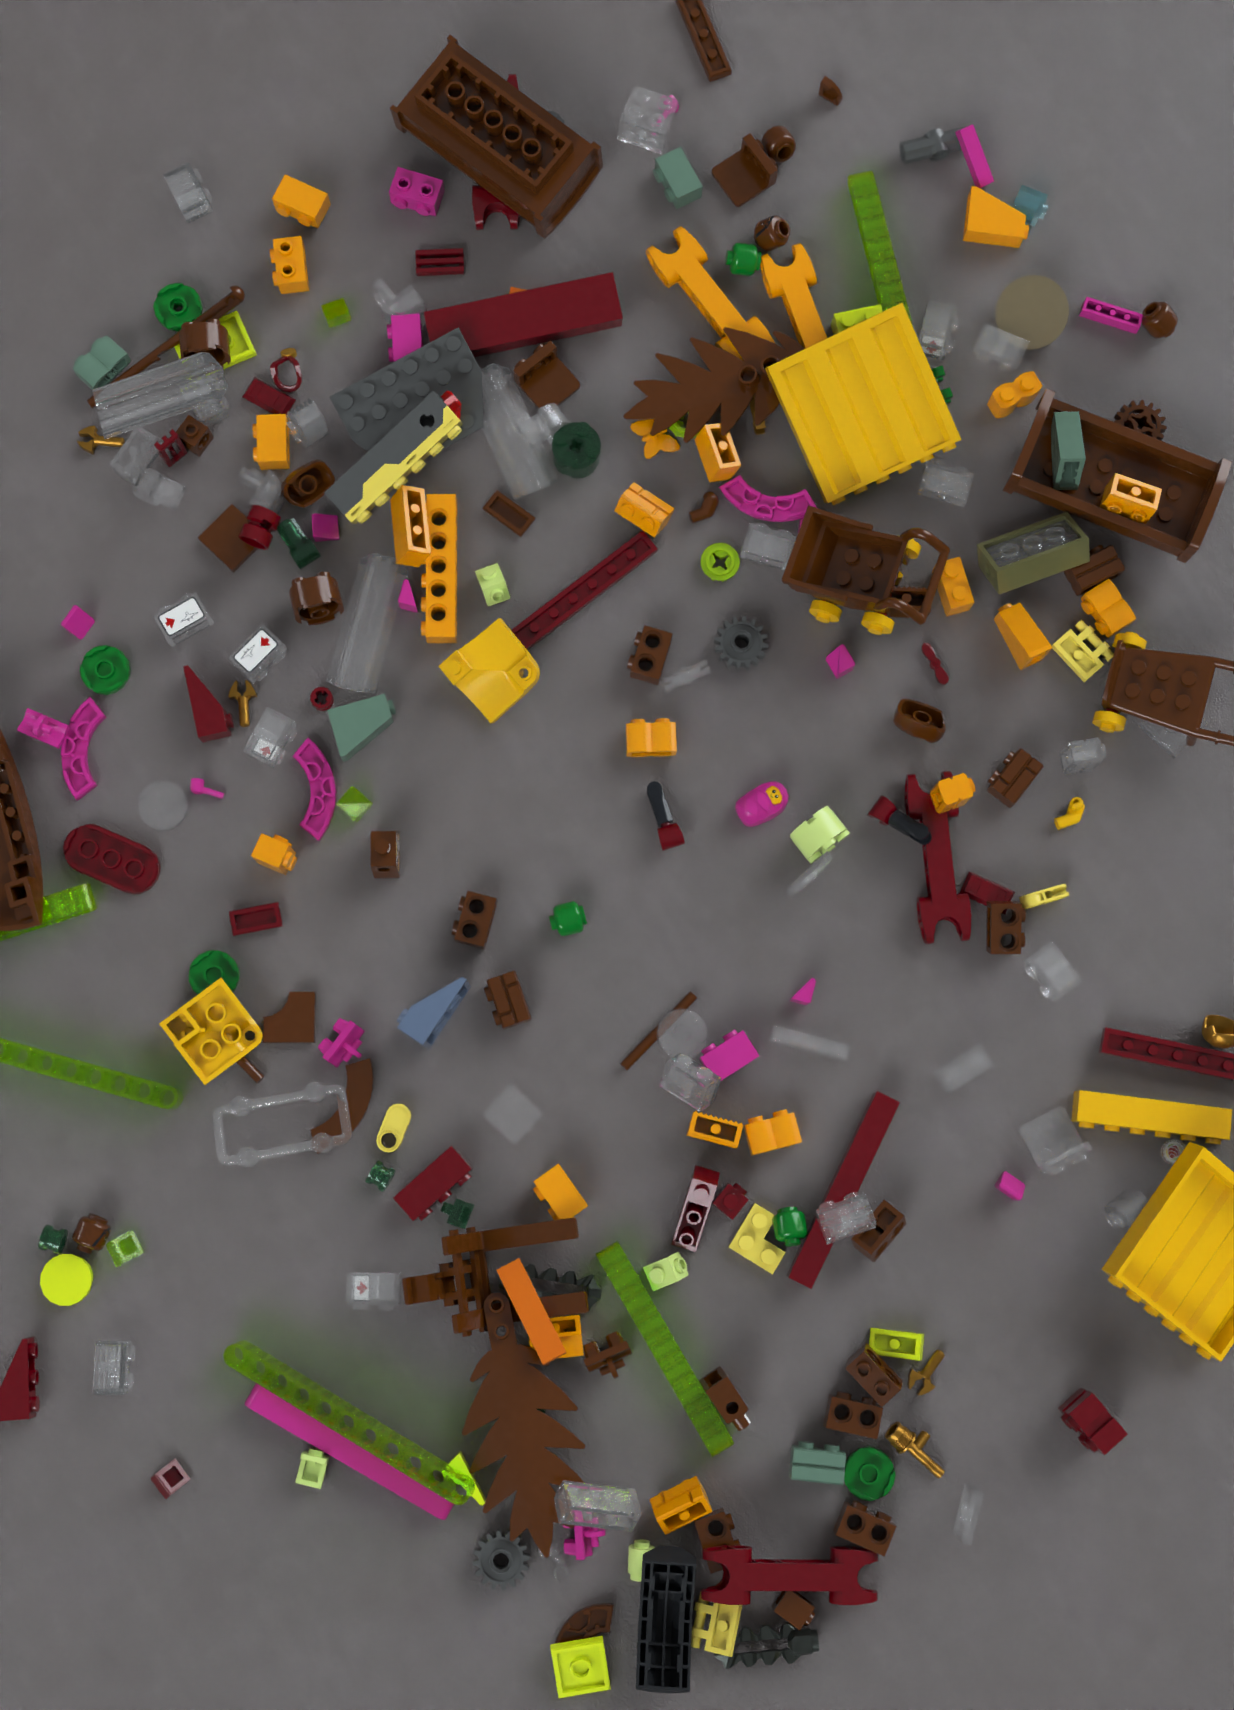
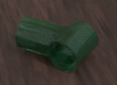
M294 518L286 519L280 523L277 532L289 548V553L300 570L321 557L311 539H307Z

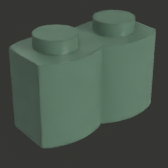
M106 335L102 339L98 338L94 341L89 353L81 355L76 359L73 370L77 377L97 393L107 386L114 377L119 375L128 366L131 359L120 346Z

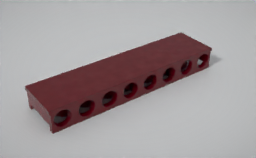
M613 272L424 312L430 342L459 327L474 357L621 327L623 320Z

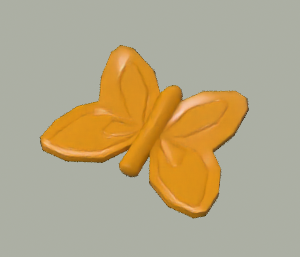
M654 419L639 420L631 424V430L637 435L643 436L642 441L646 442L644 446V456L646 459H651L660 450L675 452L680 449L676 439L670 435L663 434L667 432V429L654 436L650 435Z

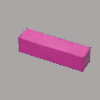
M968 125L956 131L955 133L975 186L982 188L994 182L974 125Z
M1086 296L1079 316L1136 334L1140 329L1143 314Z

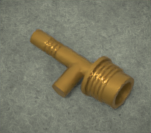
M898 1421L889 1427L885 1433V1438L896 1448V1452L902 1454L908 1451L938 1479L943 1476L945 1471L922 1450L930 1438L927 1432L922 1430L916 1438V1433L911 1432Z

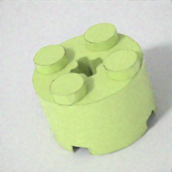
M825 806L813 814L811 819L805 820L790 834V838L809 863L812 864L822 854L825 856L836 847L834 844L837 841L841 842L850 832L829 806Z

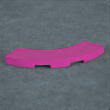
M741 475L719 487L725 498L738 510L763 521L788 522L804 518L808 505L817 508L806 489L791 495L767 496L748 485Z
M91 697L84 701L71 717L68 725L70 728L61 744L60 756L62 758L63 776L70 792L77 801L98 786L89 770L88 747L94 731L107 717Z
M307 738L292 756L304 769L311 789L309 806L299 826L320 841L333 818L336 804V785L332 769L326 757L311 739Z

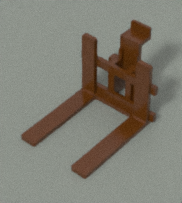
M573 1217L476 1232L475 1227L466 1228L467 1233L459 1234L458 1229L449 1230V1236L442 1237L444 1256L452 1255L453 1262L439 1264L440 1272L403 1278L405 1304L410 1305L444 1299V1307L459 1305L460 1313L452 1315L454 1334L462 1333L463 1337L472 1335L471 1330L479 1329L480 1332H486L488 1328L484 1312V1301L491 1294L486 1252L576 1239L579 1237L577 1220ZM469 1252L470 1259L462 1260L461 1253ZM465 1273H470L471 1288L466 1289ZM586 1291L539 1297L549 1318L589 1312ZM476 1300L477 1309L469 1311L468 1302ZM509 1301L513 1322L521 1321L512 1302ZM501 1302L492 1303L493 1310L501 1308Z

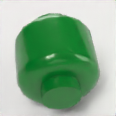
M735 243L731 250H727L725 265H729L732 274L752 276L755 271H759L761 251H758L756 245Z
M575 901L555 905L553 907V915L549 916L552 930L557 929L560 936L580 933L583 931V925H587L583 906H578Z
M784 1207L777 1210V1214L772 1218L776 1240L785 1242L787 1247L800 1245V1240L808 1235L805 1214L799 1211L797 1207Z

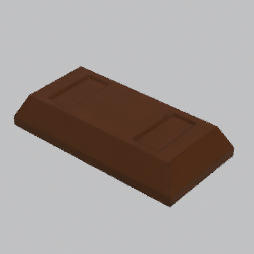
M498 490L482 508L520 537L536 519Z

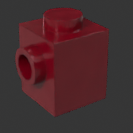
M736 1182L733 1186L727 1183L712 1201V1204L733 1220L749 1199L745 1197L747 1191Z

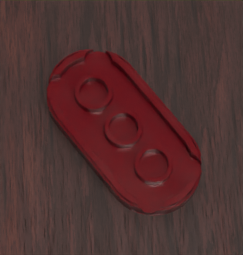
M86 824L75 828L67 835L64 841V855L71 868L125 893H144L151 889L159 878L160 863L158 857L151 849L98 825Z

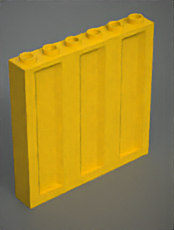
M903 303L765 368L824 503L831 502L832 505H836L846 500L844 495L851 492L857 495L867 490L868 484L874 481L876 484L890 479L889 474L898 471L899 474L912 468V463L918 460L921 463L934 458L933 453L941 449L943 453L957 447L956 442L962 440Z
M1189 1142L1101 1270L1109 1275L1107 1280L1119 1289L1124 1287L1127 1290L1125 1293L1127 1297L1138 1304L1140 1301L1145 1304L1143 1309L1155 1318L1157 1316L1163 1319L1161 1321L1163 1326L1172 1332L1177 1330L1180 1333L1178 1338L1190 1346L1193 1344L1197 1346L1196 1352L1207 1360L1212 1357L1220 1362L1234 1344V1172L1205 1147Z

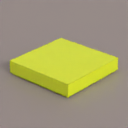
M603 1636L550 1644L558 1698L611 1690Z

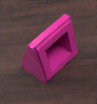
M312 514V530L315 542L340 540L337 515Z
M405 579L403 580L398 598L399 606L401 609L418 613L409 580Z
M75 605L61 622V625L66 631L82 640L95 621Z
M811 978L789 1001L803 1005L810 1004L816 980Z
M1007 1171L1001 1174L994 1185L995 1188L1014 1201L1021 1200L1025 1190V1184Z

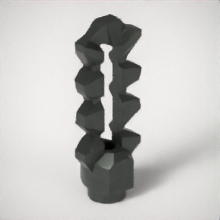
M534 1264L524 1267L529 1278L589 1287V1310L594 1303L601 1299L602 1290L597 1285L594 1274L577 1280L574 1271H567L563 1276L558 1277L556 1269L551 1267L539 1275ZM500 1279L498 1289H503L506 1291ZM536 1290L539 1297L559 1295L558 1293Z
M783 1622L780 1633L776 1632L768 1624L761 1625L759 1634L754 1633L750 1627L743 1626L739 1636H736L735 1643L787 1638L788 1648L733 1653L732 1657L716 1653L714 1655L723 1662L725 1669L733 1667L741 1660L746 1667H751L760 1658L765 1665H772L781 1655L788 1664H792L801 1655L819 1652L817 1629L803 1628L798 1630L789 1622Z

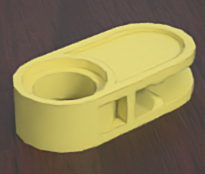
M1061 884L1021 896L1019 900L1022 907L1029 909L1066 898L1070 895L1066 891V884Z
M393 1104L387 1110L376 1139L377 1146L383 1152H395L401 1146L411 1120V1112L407 1106ZM386 1133H392L396 1137V1144L391 1148H386L382 1144V1137Z

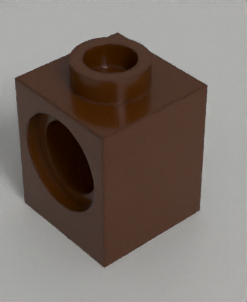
M190 415L186 417L176 431L185 448L199 457L214 438L207 426Z
M781 1591L772 1605L775 1613L798 1630H801L803 1625L807 1627L815 1616L813 1603L797 1591Z

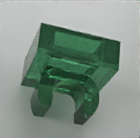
M456 1198L454 1205L444 1202L441 1212L449 1215L447 1223L465 1229L474 1204Z

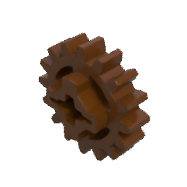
M1134 400L1128 406L1124 404L1120 412H1117L1114 417L1116 419L1115 423L1161 441L1164 438L1162 433L1167 429V426L1161 425L1166 418L1158 416L1161 409L1159 408L1154 411L1152 409L1153 403L1151 402L1147 407L1144 400H1141L1138 405H1136Z

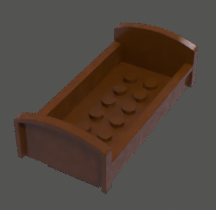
M449 35L447 37L448 45L397 107L394 105L390 107L395 126L403 133L407 131L535 226L536 233L545 239L575 207L603 167L601 146L594 141L589 143L460 47L457 39Z
M1046 388L1035 408L1038 411L1020 456L1002 491L1012 494L1014 491L1173 554L1177 556L1176 560L1186 563L1196 553L1204 539L1224 489L1232 461L1222 458L1217 463L1054 399L1055 391ZM1079 411L1086 460L1078 490L1053 489L1051 424L1054 412ZM1115 473L1162 489L1158 508L1146 524L1100 508L1104 488Z

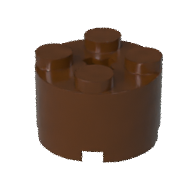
M209 319L206 322L197 323L185 322L181 325V331L179 332L181 363L185 368L189 369V366L196 368V372L211 373L223 369V364L226 362L228 364L231 362L228 331L221 325L218 319Z
M320 572L313 577L306 579L299 577L291 581L292 586L289 589V595L295 619L298 623L302 624L301 620L307 621L308 625H319L336 619L335 614L340 611V615L343 613L344 606L337 580L331 577L329 572Z

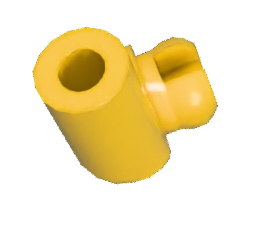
M1074 797L1070 800L1065 815L1054 818V823L1058 830L1080 822L1085 809L1084 802L1080 797Z

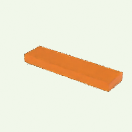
M520 1258L497 1269L496 1271L542 1364L545 1365L566 1354V1350Z

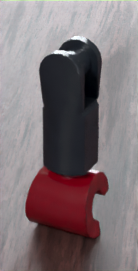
M656 781L649 783L647 795L657 825L661 827L657 828L662 851L685 844L680 827L677 823H673L661 784Z
M881 795L867 814L871 818L880 820L879 823L888 826L890 824L892 828L906 836H910V838L922 845L929 844L932 840V835L927 826L897 810L896 806L885 796Z

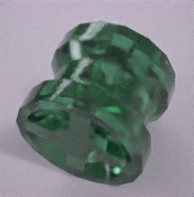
M378 1160L365 1182L378 1186V1190L384 1192L394 1177L396 1170L386 1168L383 1162Z
M45 1225L39 1239V1250L45 1251L49 1249L54 1254L60 1255L67 1241L68 1230L63 1228L56 1230L52 1225Z

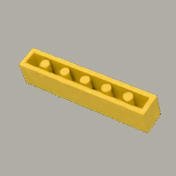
M1078 1090L1074 1091L1071 1122H1079V1127L1094 1129V1124L1103 1125L1105 1131L1119 1132L1120 1128H1127L1130 1134L1145 1135V1131L1155 1132L1154 1137L1170 1138L1171 1134L1180 1135V1140L1195 1142L1196 1137L1205 1138V1143L1221 1145V1140H1230L1232 1109Z

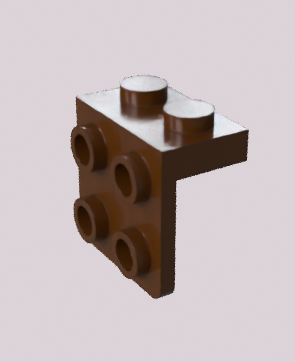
M751 133L742 138L740 151L712 169V176L736 207L742 206L776 184L778 166L775 160L767 156L760 140H755Z
M551 340L545 345H539L533 351V355L528 359L520 360L513 370L516 384L543 414H549L580 388V382L557 357V347Z

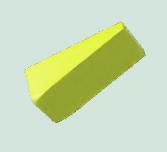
M870 1328L869 1346L879 1356L922 1360L924 1334Z
M459 1451L446 1465L445 1470L480 1506H483L486 1498L474 1475L470 1473V1467L462 1452Z

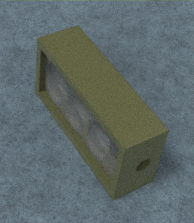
M1068 512L976 544L979 568L998 594L1090 562L1089 538Z

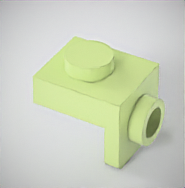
M498 563L475 571L487 606L510 599L506 581Z
M679 1252L643 1267L653 1291L678 1282L689 1275L687 1264Z
M309 1447L308 1451L304 1450L300 1456L301 1462L295 1483L321 1489L330 1456L324 1455V1452L318 1448Z

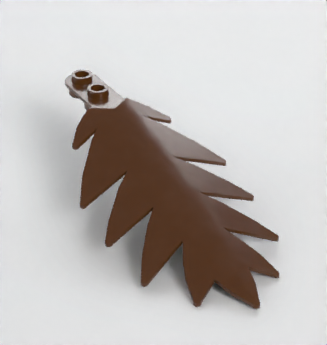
M724 327L723 331L744 360L742 361L723 349L691 337L690 342L710 371L679 358L656 353V358L680 384L661 380L634 381V385L648 397L634 405L623 417L624 419L633 420L654 419L650 435L654 436L675 424L689 412L683 439L684 443H688L712 418L720 405L721 435L725 436L740 419L755 395V425L759 426L780 404L765 368L804 350V348L795 339L778 331H773V335L784 348L750 333Z
M492 1293L484 1301V1312L492 1350L488 1351L480 1359L470 1377V1381L475 1382L488 1373V1375L483 1380L469 1409L462 1435L466 1436L497 1418L498 1420L489 1430L469 1471L473 1474L506 1456L488 1492L483 1513H488L517 1491L510 1518V1541H514L528 1528L535 1544L544 1557L548 1558L553 1539V1523L574 1528V1523L567 1507L550 1484L588 1491L589 1487L577 1473L545 1447L585 1449L586 1446L572 1432L552 1417L537 1409L577 1411L578 1407L562 1389L538 1369L528 1364L543 1365L534 1349L517 1344L508 1298L502 1293ZM494 1301L501 1302L499 1310L492 1309ZM499 1327L506 1328V1334L504 1336L497 1335V1329Z

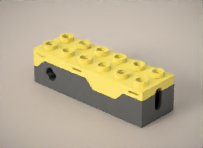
M433 390L327 489L324 494L351 523L357 524L359 522L363 524L372 516L370 511L376 505L381 507L390 499L388 494L394 488L398 490L401 485H405L408 482L406 477L412 471L416 474L426 465L424 460L430 455L435 457L444 448L442 443L448 438L453 440L462 432L460 428L463 425L460 420L462 403L451 391H445L439 396ZM426 418L429 420L434 418L432 427L427 425L423 427V421Z

